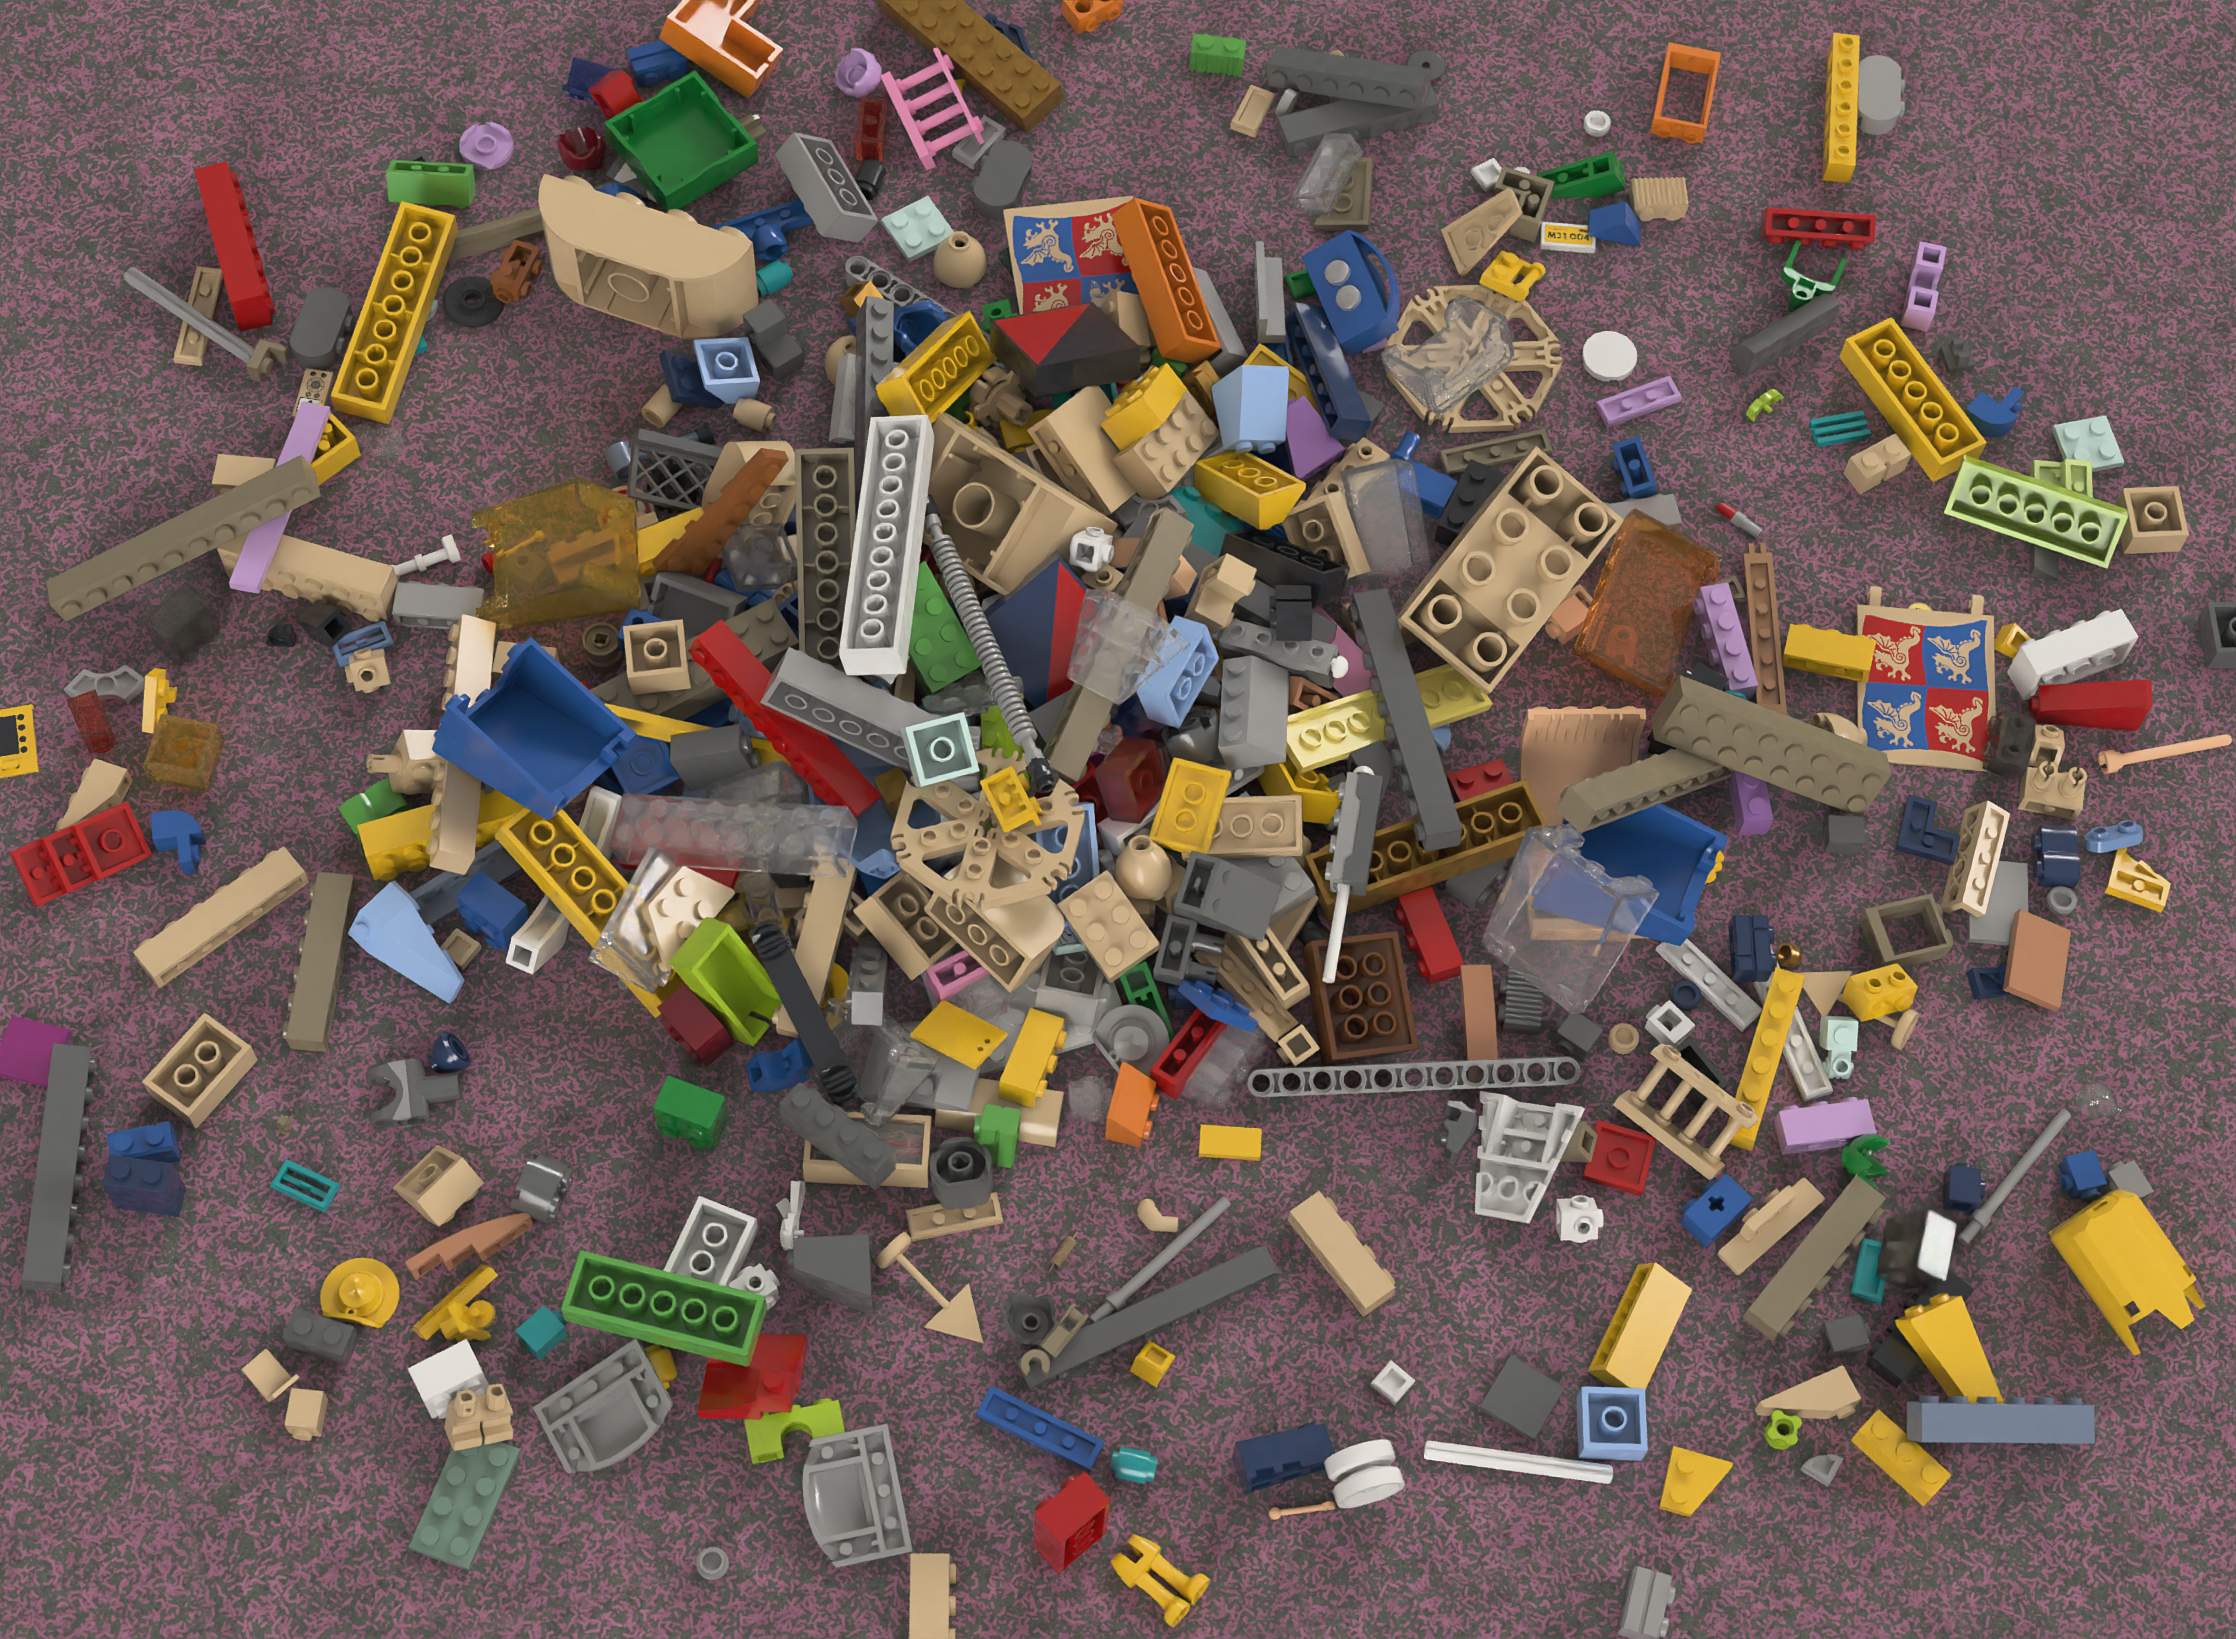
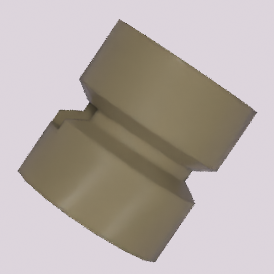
M597 622L590 625L582 635L586 662L593 671L599 673H609L616 670L623 660V652L619 651L617 642L618 630L606 622Z

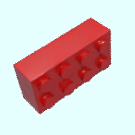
M1085 1471L1078 1477L1075 1474L1071 1475L1060 1486L1062 1491L1053 1498L1050 1495L1045 1497L1035 1507L1037 1512L1034 1516L1033 1546L1058 1575L1107 1533L1111 1500Z

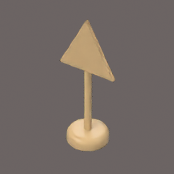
M1853 971L1797 973L1805 976L1802 988L1821 1016H1828L1836 1000L1846 1004L1841 998L1843 995L1841 992ZM1909 1009L1904 1012L1899 1021L1886 1015L1877 1019L1895 1028L1891 1038L1893 1047L1899 1050L1904 1047L1916 1026L1919 1012Z
M906 1232L897 1236L877 1256L874 1263L879 1268L885 1269L897 1260L943 1307L924 1328L983 1343L969 1283L948 1302L902 1255L910 1246L911 1237Z

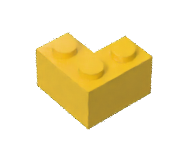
M332 413L329 416L310 464L316 472L318 485L324 483L361 456L356 438Z

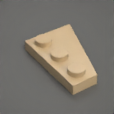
M1509 187L1441 229L1457 271L1462 277L1468 274L1523 213L1514 191Z

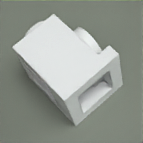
M1670 1000L1662 1007L1656 1005L1646 1015L1648 1021L1645 1029L1660 1043L1671 1045L1674 1048L1684 1042L1692 1034L1695 1024ZM1664 1025H1668L1671 1028V1031H1669Z

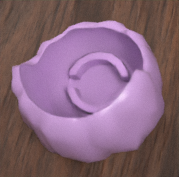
M851 48L850 54L842 59L835 72L838 88L847 96H854L856 98L865 97L869 93L874 92L880 85V76L882 75L881 66L877 63L875 56L862 48Z

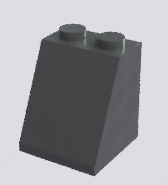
M869 1234L793 1238V1249H787L789 1277L796 1279V1286L798 1288L862 1312L873 1313Z

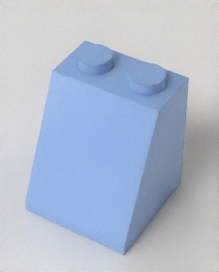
M1241 365L1211 386L1224 450H1236V453H1246L1252 450L1259 451L1260 454H1267L1275 451V447L1286 441L1288 367Z

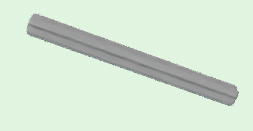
M130 267L125 272L124 278L127 283L244 362H249L255 348L138 269Z

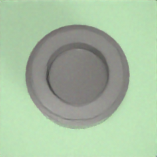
M2065 886L2052 888L2046 896L2047 908L2058 916L2070 914L2077 904L2075 893Z

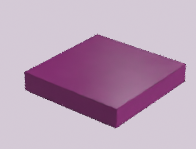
M11 1016L0 1044V1076L47 1087L53 1043L67 1045L72 1032L70 1029Z

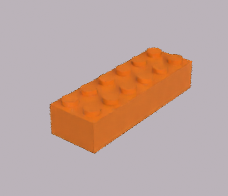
M1134 197L1111 216L1115 224V231L1124 249L1123 254L1129 263L1132 279L1139 291L1140 301L1149 319V326L1153 330L1157 349L1162 357L1197 365L1221 349V345L1170 207Z

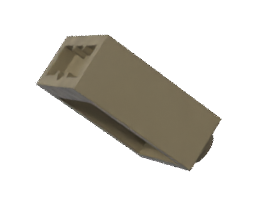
M1932 893L1867 908L1859 919L1877 969L1898 963L1903 968L1945 958L1953 945L1952 934L1949 929L1945 928L1942 921L1943 913L1939 903H1935ZM1921 913L1934 946L1894 955L1882 922Z

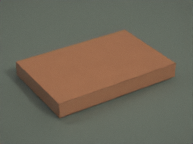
M2019 909L2016 911L2013 919L2003 990L2052 1011L2058 1010L2061 1006L2071 930Z

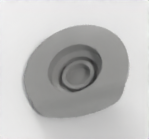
M1123 1005L1111 1010L1101 1019L1092 1035L1094 1043L1118 1074L1123 1062L1149 1077L1150 1069L1169 1045L1168 1031L1162 1019L1152 1010L1139 1005Z

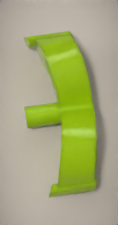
M1770 389L1750 405L1745 415L1754 422L1762 409L1771 413L1773 409L1770 405L1784 397L1776 389Z

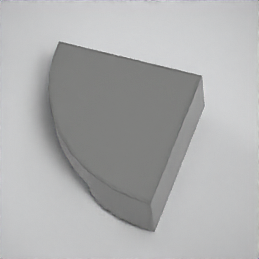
M1834 1454L1819 1455L1807 1460L1800 1471L1828 1487L1844 1458Z

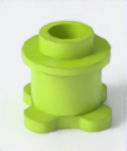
M1780 1410L1774 1411L1770 1417L1771 1421L1764 1429L1766 1442L1775 1449H1787L1797 1443L1798 1437L1796 1434L1798 1428L1802 1425V1421L1796 1415L1791 1417L1783 1414ZM1777 1429L1784 1431L1785 1435L1779 1434Z

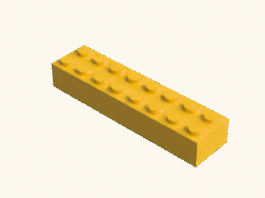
M401 201L331 393V399L336 411L390 424L459 231L455 215Z
M525 807L505 823L494 837L650 1013L657 1018L661 1014L657 1007L686 983L673 967L670 971L662 972L659 969L658 963L662 962L657 944L652 945L649 936V926L645 922L641 909L645 902L563 809L548 821Z

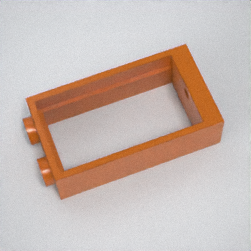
M1669 42L1650 133L1657 134L1661 138L1673 137L1683 139L1686 143L1703 142L1721 56L1720 52ZM1670 67L1708 74L1699 124L1661 116Z

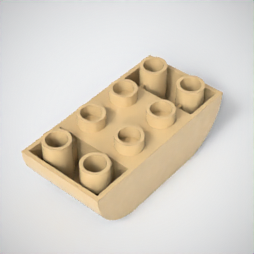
M544 174L540 183L538 197L552 273L561 290L578 304L684 339H707L723 335L743 323L742 315L759 304L753 242L749 241L748 237L740 230L729 226H723L719 230L697 224L691 215L677 209H671L667 213L646 207L639 198L629 193L620 192L616 196L608 195L594 190L586 180L577 176H566L563 180Z
M939 411L936 421L931 425L935 439L928 494L933 496L941 514L939 517L942 524L941 531L943 535L951 537L965 571L1005 596L1013 591L1028 573L1056 550L1069 563L1071 554L1070 543L1073 535L1086 530L1087 527L1103 529L1104 534L1107 535L1113 534L1118 525L1117 523L951 415ZM923 529L922 542L929 546L932 540L931 535L927 534L925 529ZM1071 565L1080 577L1086 573L1079 566Z
M1536 446L1515 466L1482 504L1406 601L1396 620L1487 695L1492 692L1624 520Z

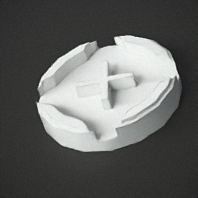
M1603 331L1595 333L1587 339L1583 347V365L1589 374L1601 381L1623 380L1632 373L1636 366L1637 351L1633 342L1618 332Z

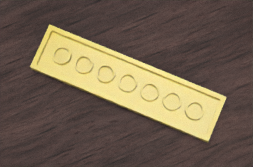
M1449 663L1414 675L1431 729L1488 711L1493 704L1484 692ZM1371 689L1288 716L1286 753L1299 774L1348 758L1351 752L1380 739L1384 745L1391 743L1387 742L1385 738L1384 725L1386 723L1384 717L1380 718L1378 715L1377 693L1372 694Z

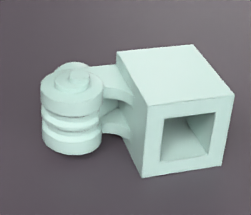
M1821 1016L1819 1042L1822 1048L1828 1050V1057L1825 1058V1062H1822L1828 1079H1833L1834 1077L1836 1079H1849L1854 1068V1064L1851 1063V1051H1857L1858 1021L1852 1017Z

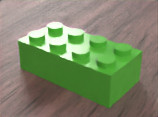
M924 561L919 564L908 651L910 658L907 662L926 696L980 667L981 664L969 638L927 563Z

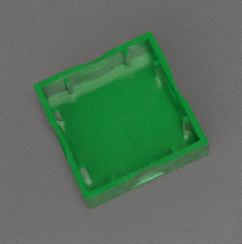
M696 71L663 88L654 97L635 104L604 122L609 145L623 158L635 176L666 213L671 209L678 210L759 163L755 140L738 120L723 108L716 94Z

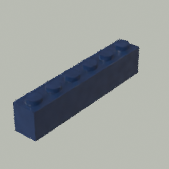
M1294 303L1285 319V328L1330 438L1359 442L1365 431L1368 430L1371 419L1326 312L1320 306Z

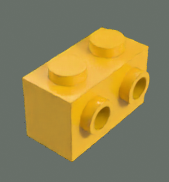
M1895 963L1849 976L1841 998L1861 1022L1909 1009L1913 1003L1918 986L1900 965Z

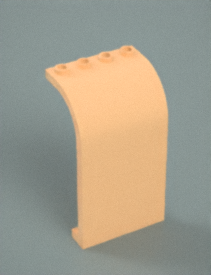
M1569 706L1562 709L1535 707L1527 710L1520 742L1519 781L1527 780L1550 827L1548 844L1525 852L1531 939L1646 938L1540 910L1532 906L1536 895L1532 894L1533 889L1539 878H1543L1545 873L1542 870L1543 865L1549 854L1554 855L1556 848L1552 847L1553 841L1559 831L1563 832L1566 826L1562 824L1563 816L1555 810L1561 800V792L1570 784L1575 785L1587 778L1592 779L1604 772L1609 773L1617 770L1620 766L1626 767L1636 762L1640 736L1646 722V709H1637L1633 706H1625L1620 709H1607L1603 706L1591 709H1578Z

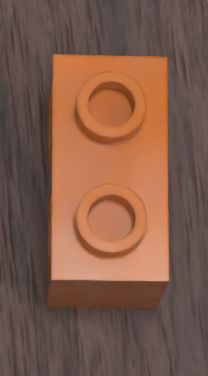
M1061 0V14L1078 35L1085 31L1091 32L1095 30L1100 23L1108 19H1116L1123 10V0Z

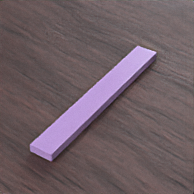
M302 401L276 467L299 455H302L309 465L311 464L331 414L330 406ZM292 510L249 531L229 581L231 589L259 594Z

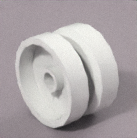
M1374 1440L1345 1448L1325 1460L1324 1465L1329 1479L1338 1482L1333 1489L1337 1506L1340 1508L1362 1506L1383 1500L1403 1489L1405 1483L1400 1469L1390 1466L1396 1459L1389 1440Z

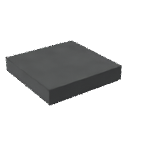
M1510 1355L1479 1409L1534 1442L1565 1387Z

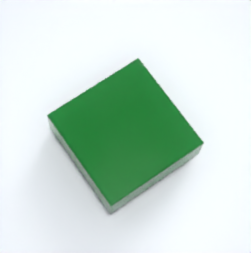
M1307 269L1284 275V281L1294 301L1317 294Z

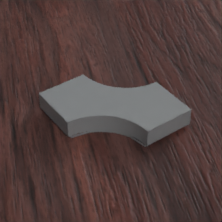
M1134 494L1112 512L1113 516L1126 531L1140 513L1150 518L1154 511L1164 507L1169 508L1185 519L1188 518L1186 511L1172 495L1158 500H1145Z
M123 665L116 671L105 674L93 673L83 669L64 688V691L86 709L95 702L104 699H117L129 704L145 688V678L127 665Z

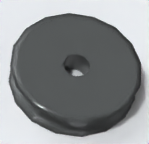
M1428 49L1413 52L1406 62V66L1423 68L1422 66L1424 65L1428 66L1429 68L1425 69H1430V81L1440 78L1446 67L1442 56Z

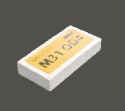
M1542 222L1540 249L1582 253L1595 252L1596 238L1588 236V225Z

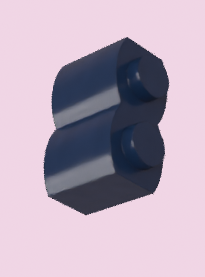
M2040 825L2036 834L2033 833L2031 837V850L2037 851V860H2034L2033 876L2038 877L2039 886L2042 887L2065 886L2075 888L2080 880L2076 826Z

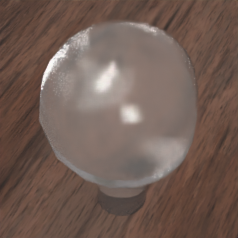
M2090 1082L2084 1084L2077 1091L2076 1106L2084 1116L2099 1119L2107 1114L2115 1118H2119L2122 1115L2123 1108L2114 1104L2113 1094L2106 1085L2099 1082Z

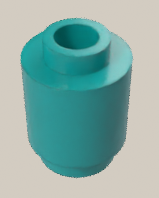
M777 259L756 271L757 290L760 297L765 295L771 296L792 283L791 277H793V272L786 262L782 263Z
M1121 1446L1120 1452H1113L1110 1470L1116 1471L1115 1478L1141 1484H1145V1481L1153 1483L1158 1457L1151 1456V1452Z

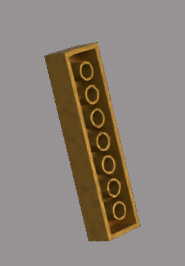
M876 0L878 8L935 57L933 49L936 47L939 48L942 56L948 54L954 66L952 71L961 79H965L970 87L1024 133H1028L1064 101L1061 83L964 1Z
M1524 779L1455 803L1454 805L1462 827L1459 846L1424 851L1422 841H1417L1415 837V818L1376 831L1366 896L1349 894L1346 915L1547 845L1550 827L1527 780ZM1330 847L1305 856V873L1315 886L1316 896L1319 897L1318 903L1327 922L1333 920L1337 892L1330 891V880H1325L1327 862H1333L1334 853H1329Z

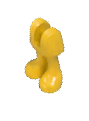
M1132 1534L1126 1544L1140 1557V1560L1135 1564L1125 1555L1118 1552L1112 1558L1111 1564L1129 1588L1135 1585L1139 1586L1162 1607L1165 1622L1173 1628L1188 1613L1190 1604L1194 1605L1202 1596L1210 1583V1579L1202 1573L1196 1574L1193 1577L1184 1575L1160 1555L1161 1547ZM1151 1569L1174 1587L1184 1599L1176 1597L1148 1574Z

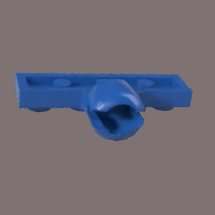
M799 198L710 228L719 230L723 226H729L740 230L748 237L749 241L753 242V248L759 259L765 262H774L777 259L780 260L788 250L787 241L783 233L814 223V221L805 211L804 204Z

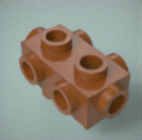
M514 239L510 248L504 250L499 269H494L490 278V285H493V294L504 303H510L511 301L519 303L522 296H529L532 289L531 279L533 275L539 276L543 268L540 248L529 242H521Z

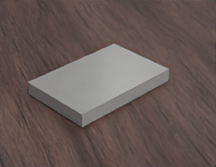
M1998 861L1985 915L1977 918L1967 912L1968 942L2010 946L2014 913L2019 909L2028 912V863Z

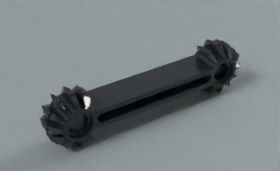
M772 919L756 924L755 927L749 930L750 940L832 1103L841 1107L854 1102L855 1099L861 1096L860 1086L780 927Z

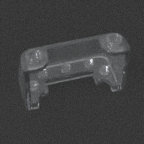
M1460 295L1446 307L1444 314L1446 327L1408 354L1405 347L1400 344H1394L1380 353L1384 367L1426 409L1437 415H1442L1507 368L1514 357V347L1506 316L1464 295Z
M653 845L649 846L588 958L589 961L651 994L654 993L658 984L663 987L665 986L672 970L662 972L659 969L658 963L662 962L657 944L652 945L649 926L645 922L641 908L674 869L680 867L661 849Z
M829 998L823 1015L860 1086V1098L866 1102L860 1110L864 1115V1120L876 1126L888 1123L935 1070L939 1056L924 1043L911 1038V1032L884 1011L883 1025L852 1024V1007H846V1000ZM813 1065V1067L811 1068L812 1075L820 1079Z

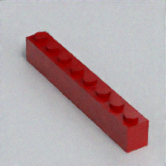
M722 619L696 637L688 650L695 663L706 670L712 677L715 685L726 692L732 699L735 707L746 714L752 721L754 728L766 736L772 743L774 750L785 757L792 765L794 772L805 779L812 787L814 794L825 801L837 819L843 821L849 827L873 808L882 795L824 732L760 703L771 673Z

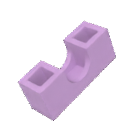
M1919 242L1912 259L1900 326L1925 332L1928 331L1935 314L1939 291H1936L1943 270L1947 247Z

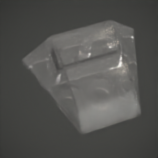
M1086 589L1067 678L1120 705L1143 686L1147 679L1156 671L1169 664V660L1181 650L1184 651L1188 648L1190 643L1162 617L1112 591Z

